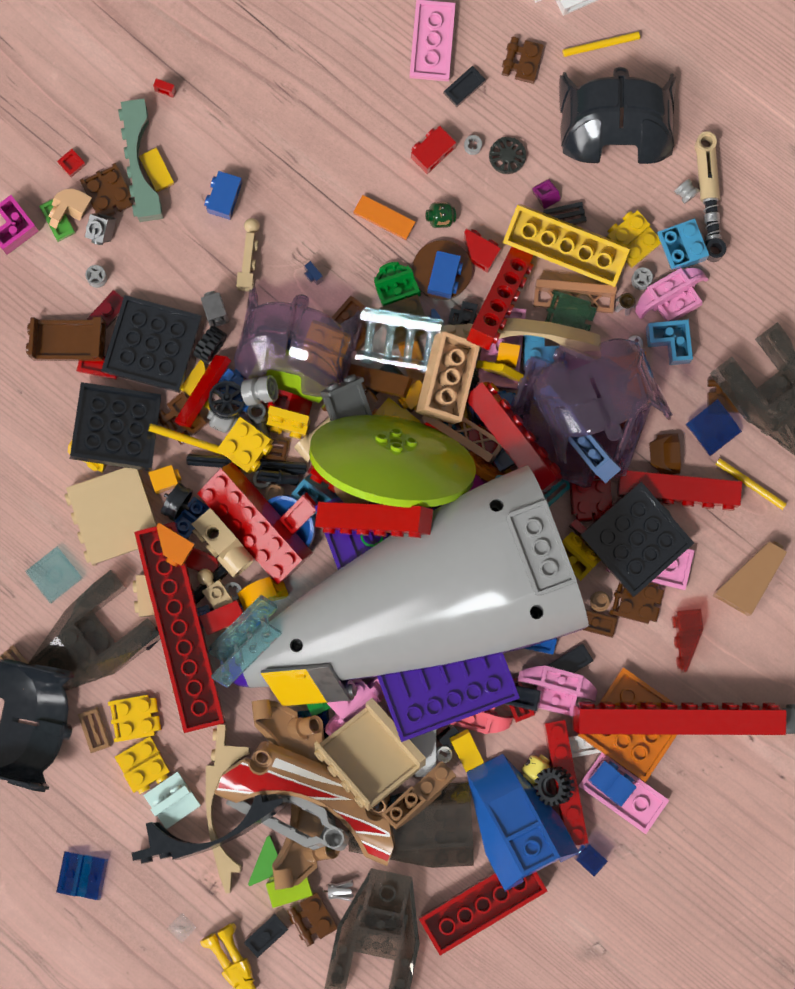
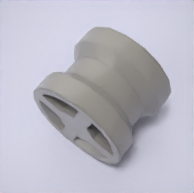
M688 179L674 192L676 195H680L682 202L686 204L700 190L694 188L692 181Z
M92 265L86 270V279L92 287L100 288L106 284L107 274L101 266Z
M645 267L638 268L631 278L633 287L638 290L647 289L653 280L652 272Z

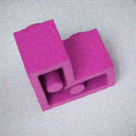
M12 195L0 202V214L6 221L0 227V247L8 255L39 231Z

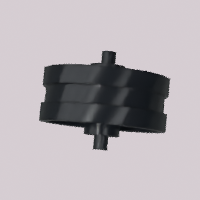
M222 381L213 386L209 393V407L216 417L230 420L235 419L242 413L245 406L243 398L242 402L232 400L239 394L242 397L240 385L232 381ZM226 387V393L222 394L218 391L220 388ZM229 388H233L237 391L231 395L229 393ZM215 393L221 399L212 401V396ZM222 404L219 411L213 405ZM231 405H238L240 408L234 412ZM225 408H229L231 413L226 414L222 412Z
M179 482L170 494H164L166 501L161 509V514L175 521L182 511H189L190 507L187 505L193 490L186 488L185 485Z

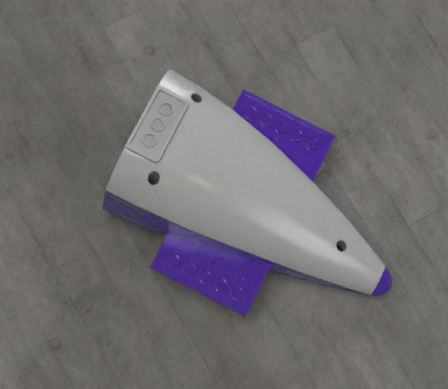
M527 465L493 479L461 495L453 502L426 507L433 509L430 535H421V538L408 537L409 534H404V537H393L391 533H387L383 541L378 543L381 536L373 535L374 532H369V536L363 535L364 541L368 544H378L374 547H368L363 544L360 535L356 534L357 531H352V535L340 534L338 530H336L335 534L325 533L338 571L298 598L239 646L227 661L225 670L228 679L241 687H269L261 675V670L330 664L340 681L377 677L401 742L519 699V694L503 653L531 647L581 631L589 626L576 577L547 501L529 466ZM339 497L327 501L332 503H344ZM369 501V504H379Z

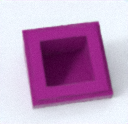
M550 179L532 188L544 209L561 200L558 189Z

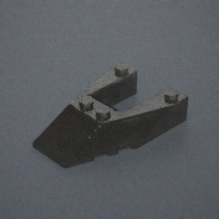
M777 322L755 339L779 370L774 376L756 388L733 357L729 358L710 374L749 424L755 425L762 430L763 434L769 435L779 442L780 446L795 455V348L789 336Z
M110 570L94 582L63 612L29 664L72 671V674L75 675L74 678L69 679L63 685L65 691L117 673L148 647L160 640V635L154 623L147 618L117 642L114 640L95 614L127 589L117 574Z
M374 868L370 869L338 924L324 989H346L353 952L394 960L388 989H410L420 944L411 876Z

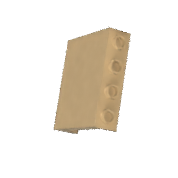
M122 468L66 488L67 494H64L68 506L72 505L74 511L71 513L72 520L75 525L78 524L80 532H77L81 544H85L87 550L84 551L87 563L91 562L93 566L138 550L134 532L157 526L139 469Z
M373 698L366 702V708L320 744L318 742L314 743V754L321 762H326L329 772L334 777L338 776L340 778L342 787L348 793L351 791L355 796L356 803L361 808L365 807L367 811L426 765V757L410 739L401 742L393 720Z

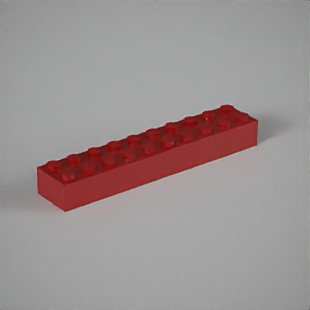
M176 522L163 524L179 534ZM157 526L135 531L134 534L183 732L188 733L225 723V718L186 561L183 566L178 564L177 567L166 561L167 557L163 555Z
M580 701L579 705H573V730L578 734L786 735V710L780 708V705L769 702L762 703V706L751 702H743L742 706L732 702H722V706H718V704L713 702H701V706L693 702H681V706H677L673 702H661V706H657L653 702H640V705L632 704V702H620V705H615L612 702L604 701L600 702L599 705H595L588 701Z

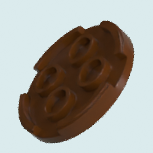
M446 240L430 242L419 250L413 261L412 271L418 288L425 295L435 300H449V298L428 294L427 291L437 251L461 256L460 262L463 263L461 275H456L455 282L459 283L456 294L452 293L451 299H453L466 289L471 280V260L466 251L454 242Z

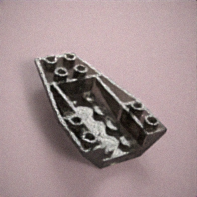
M469 782L450 783L441 791L440 796L397 830L392 826L395 845L390 860L430 868L474 866ZM404 792L390 796L391 798L388 807L391 806ZM348 829L349 852L363 854L355 837Z

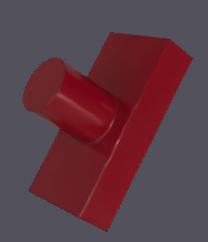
M112 290L87 320H93V317H101L106 321L107 329L118 317L123 297Z

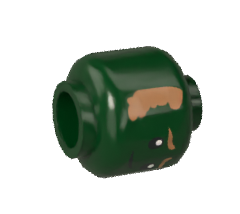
M434 202L430 205L429 210H426V221L430 222L433 228H448L456 221L455 207H452L449 202Z

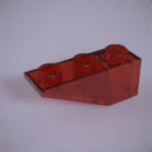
M701 609L676 611L674 616L671 617L672 627L676 628L677 635L674 637V646L679 652V657H676L677 669H681V673L688 671L703 632Z

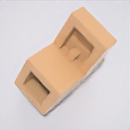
M76 189L60 191L55 195L52 202L54 207L49 214L51 218L49 225L56 229L65 213L80 221L89 207L92 198Z

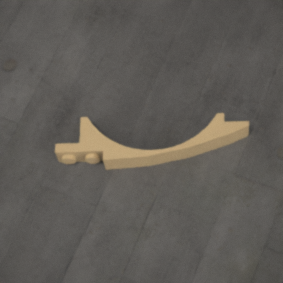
M506 318L508 320L504 329L498 330L501 333L499 339L518 335H531L550 339L565 347L575 358H581V352L602 351L599 334L552 322ZM473 324L439 325V333L444 331L467 339Z
M217 725V729H213V741H216V749H212L211 761L214 762V766L206 765V810L210 841L218 839L213 823V801L216 786L224 771L244 756L250 754V747L226 746L227 725ZM221 845L213 849L225 893H231L232 873H240L241 865Z

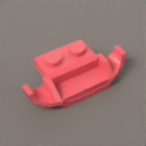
M494 707L454 722L451 725L484 734L498 733L510 728L513 716L498 715V712L494 711Z

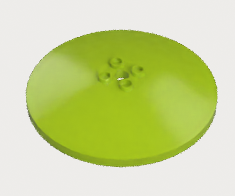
M383 415L343 417L330 421L317 429L310 442L309 458L315 470L325 480L353 496L383 505L407 508L411 506L433 507L455 501L461 495L467 493L473 486L475 479V462L470 453L459 442L435 428L412 420Z

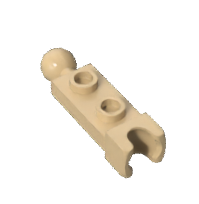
M249 218L244 223L247 233L242 272H238L236 287L240 291L253 292L254 275L251 272L256 269V259H253V254L258 251V240H255V233L259 230L260 223L255 218Z
M202 569L198 572V582L207 586L202 592L214 609L234 601L220 579L215 583L212 581L213 574L210 570ZM246 617L244 620L226 627L233 638L238 635L235 628L236 624L240 623L246 629L251 626Z

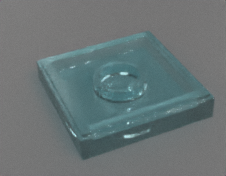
M58 546L25 571L50 604L83 579Z

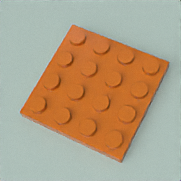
M624 667L599 701V703L604 701L612 702L615 705H620V702H632V704L640 705V702H653L657 706H661V702H672ZM577 734L581 739L614 760L643 782L648 780L677 736Z

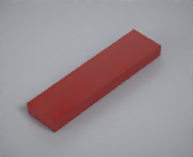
M214 356L174 422L180 426L191 427L208 400L211 389L219 382L229 366L231 360L227 356Z

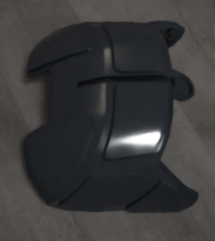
M618 67L614 69L613 77L594 79L578 87L568 78L567 73L563 72L559 78L560 113H562L560 134L563 154L579 162L599 163L602 148L605 145H635L638 149L639 164L657 163L671 156L674 148L673 114L676 77H674V74H670L668 82L661 88L652 81L629 77V71L626 68ZM620 108L624 109L623 128H619Z
M6 658L4 660L0 659V698L4 700L0 719V780H7L9 784L32 791L45 792L49 790L43 771L54 762L63 740H69L72 734V726L67 724L68 698L63 688V685L69 679L74 678L75 675L72 674V671L31 665ZM19 718L37 722V726L19 723Z

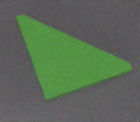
M270 835L266 837L250 877L249 886L273 876L272 864L277 858L278 853Z

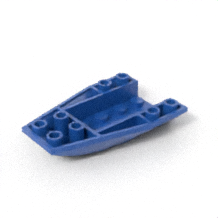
M504 754L466 772L485 854L504 891L523 882V878L558 860L563 862L579 854L560 816L550 805H545V801L541 802L539 800L541 795L536 796V789Z

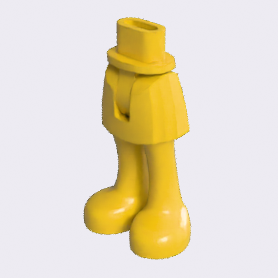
M234 923L224 926L217 932L233 960L232 963L221 948L216 933H212L200 941L202 947L209 948L216 955L223 968L221 974L233 988L256 989L253 984L255 980L248 958L241 956L234 943L233 934L236 931Z

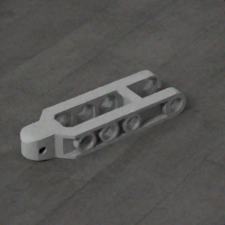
M268 794L269 801L276 800L279 796L289 798L290 803L318 816L325 827L320 837H311L274 816L262 824L312 850L327 846L334 850L342 851L348 845V833L336 826L334 815L323 807L290 795ZM230 800L226 802L227 805L247 815L252 806L244 800L238 803Z

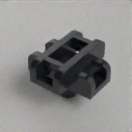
M463 301L461 310L451 308L448 325L473 324L477 317L476 310L478 304Z

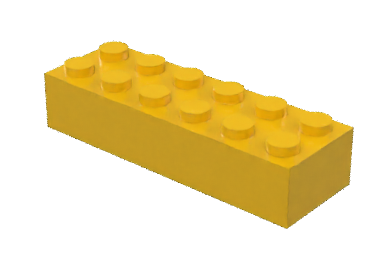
M522 204L517 205L503 241L507 245L613 287H616L632 248Z

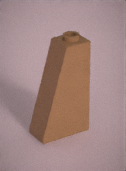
M775 541L766 543L716 590L713 596L746 616L752 615L787 551L783 550L784 546Z

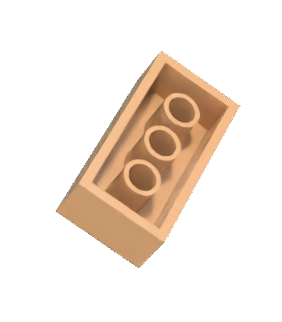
M444 331L434 336L416 413L449 424L462 422L480 346L467 341L465 338Z

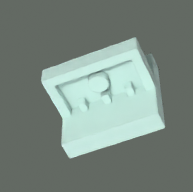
M176 772L143 795L152 809L150 810L154 816H158L166 829L201 806L179 772Z

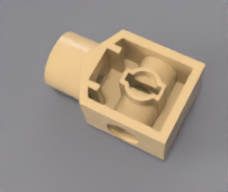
M211 508L192 523L195 528L192 532L202 543L205 540L207 541L208 545L206 548L215 558L219 555L217 560L233 578L243 573L255 561L253 556ZM213 532H219L217 538H210Z

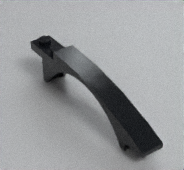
M268 795L255 796L247 815L234 830L217 840L207 843H192L182 840L167 831L159 822L146 823L150 848L132 852L133 861H141V864L153 862L154 857H160V859L172 857V860H181L215 849L246 834L275 815L290 803L289 798L269 801Z

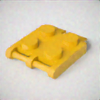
M149 695L108 702L113 719L111 724L114 725V743L155 736V731L161 730L159 716L152 717V713L158 712L156 698L149 699ZM114 705H116V711H117V714H118V719L116 718V712H115V706H114ZM117 723H119L121 737L119 736V730H118V724H117Z

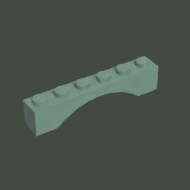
M145 99L121 102L122 109H118L120 121L124 122V128H121L122 139L127 142V147H124V154L130 163V166H127L128 178H132L133 183L129 188L131 198L135 197V205H132L134 217H138L139 222L163 219L159 194L146 182L139 165L140 142L144 131L149 125L147 104Z

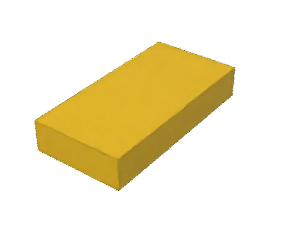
M157 148L139 156L156 193L174 185Z
M468 729L449 738L466 772L484 764Z

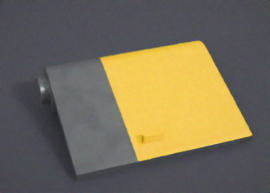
M330 664L261 670V675L282 706L352 701L357 694L356 685L351 680L340 681Z

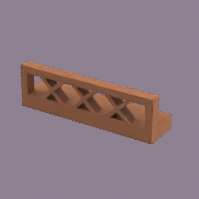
M537 279L535 282L533 307L613 314L617 286ZM539 291L547 292L552 298L547 303L538 302ZM563 293L567 294L572 300L567 304H561L557 297ZM581 295H585L592 302L587 306H581L577 299ZM601 297L610 298L609 308H602L596 301Z
M425 415L421 418L491 464L503 448L493 435L465 417L462 418L464 429L457 431L453 430L452 425L449 423V426H447L443 421ZM476 429L479 431L481 440L472 442L469 440L467 431ZM493 440L499 445L491 454L486 451L484 442Z

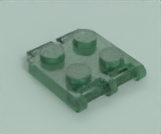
M553 290V298L550 308L547 307L546 311L548 314L545 322L550 321L551 314L553 313L552 323L590 331L591 325L585 324V321L593 322L597 308L590 306L591 302ZM557 296H559V299H558V302H557V305H556V309H553V308H554V305H555V302H556V299H557Z

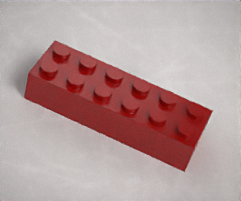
M233 462L220 468L197 493L277 585L291 576L313 554L296 533L292 535L280 522L281 516Z
M493 872L418 918L441 956L548 891L537 872L523 878L522 883L507 891H504L496 873Z

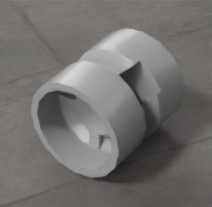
M272 375L259 377L258 379H247L241 384L242 398L247 406L261 404L262 400L265 403H269L278 399V385Z

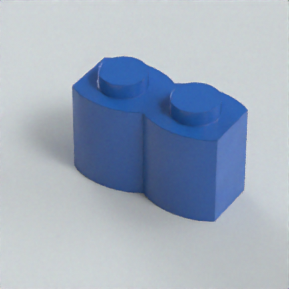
M602 761L587 780L618 806H622L637 788L633 784L635 780L626 773L624 775L620 774L617 771L619 767L612 761Z

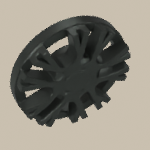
M502 137L493 143L489 151L490 164L496 171L502 174L516 173L523 167L526 160L525 147L516 138ZM506 141H510L513 143L510 147H508ZM495 147H498L500 149V152H495L493 150ZM522 150L523 155H517L516 152ZM497 161L503 163L500 168L495 165ZM512 162L518 166L513 170L510 165ZM505 164H508L507 170H504Z

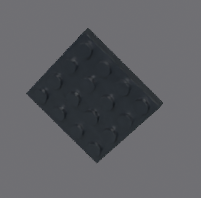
M124 295L101 370L102 373L180 393L202 321V315Z
M81 382L69 459L151 471L156 433L150 432L148 429L151 423L158 425L161 394Z
M642 482L635 485L579 535L632 597H635L694 544Z

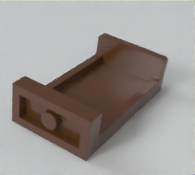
M35 317L30 318V323L27 325L29 343L26 344V353L32 360L104 361L106 321L101 317H93V320H38Z

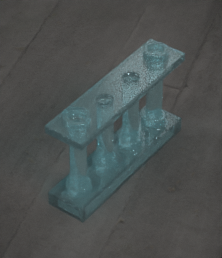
M365 307L361 311L360 317L361 320H366L367 323L364 351H358L355 359H361L363 363L379 362L420 369V372L426 373L434 336L437 332L440 333L442 331L444 320ZM378 322L385 323V326H387L384 354L372 352L375 324H378ZM397 326H403L407 330L404 357L392 355L395 328ZM417 329L425 330V333H427L423 361L411 359L414 336Z
M260 595L208 647V653L219 659L221 665L211 675L212 679L228 688L282 634L280 630L269 624V618L278 610L277 604Z

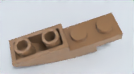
M443 761L439 762L414 787L411 786L381 815L397 830L440 796L441 791L456 778V774Z

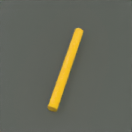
M638 31L562 49L563 57H568L639 40L640 34Z
M152 423L149 426L148 431L223 455L217 450L219 445Z
M721 458L716 462L715 465L737 480L742 481L743 484L781 510L786 506L787 503Z

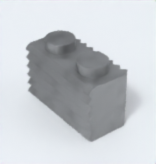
M215 291L205 293L201 301L210 327L212 325L217 327L227 324L229 318L221 294Z

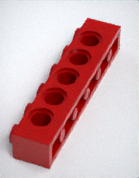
M511 246L471 327L467 341L487 350L490 349L492 343L497 344L501 335L498 330L504 329L508 320L505 316H510L514 305L511 303L512 301L517 302L521 293L518 289H523L527 281V277L524 276L525 274L530 275L534 264L531 261L534 255Z

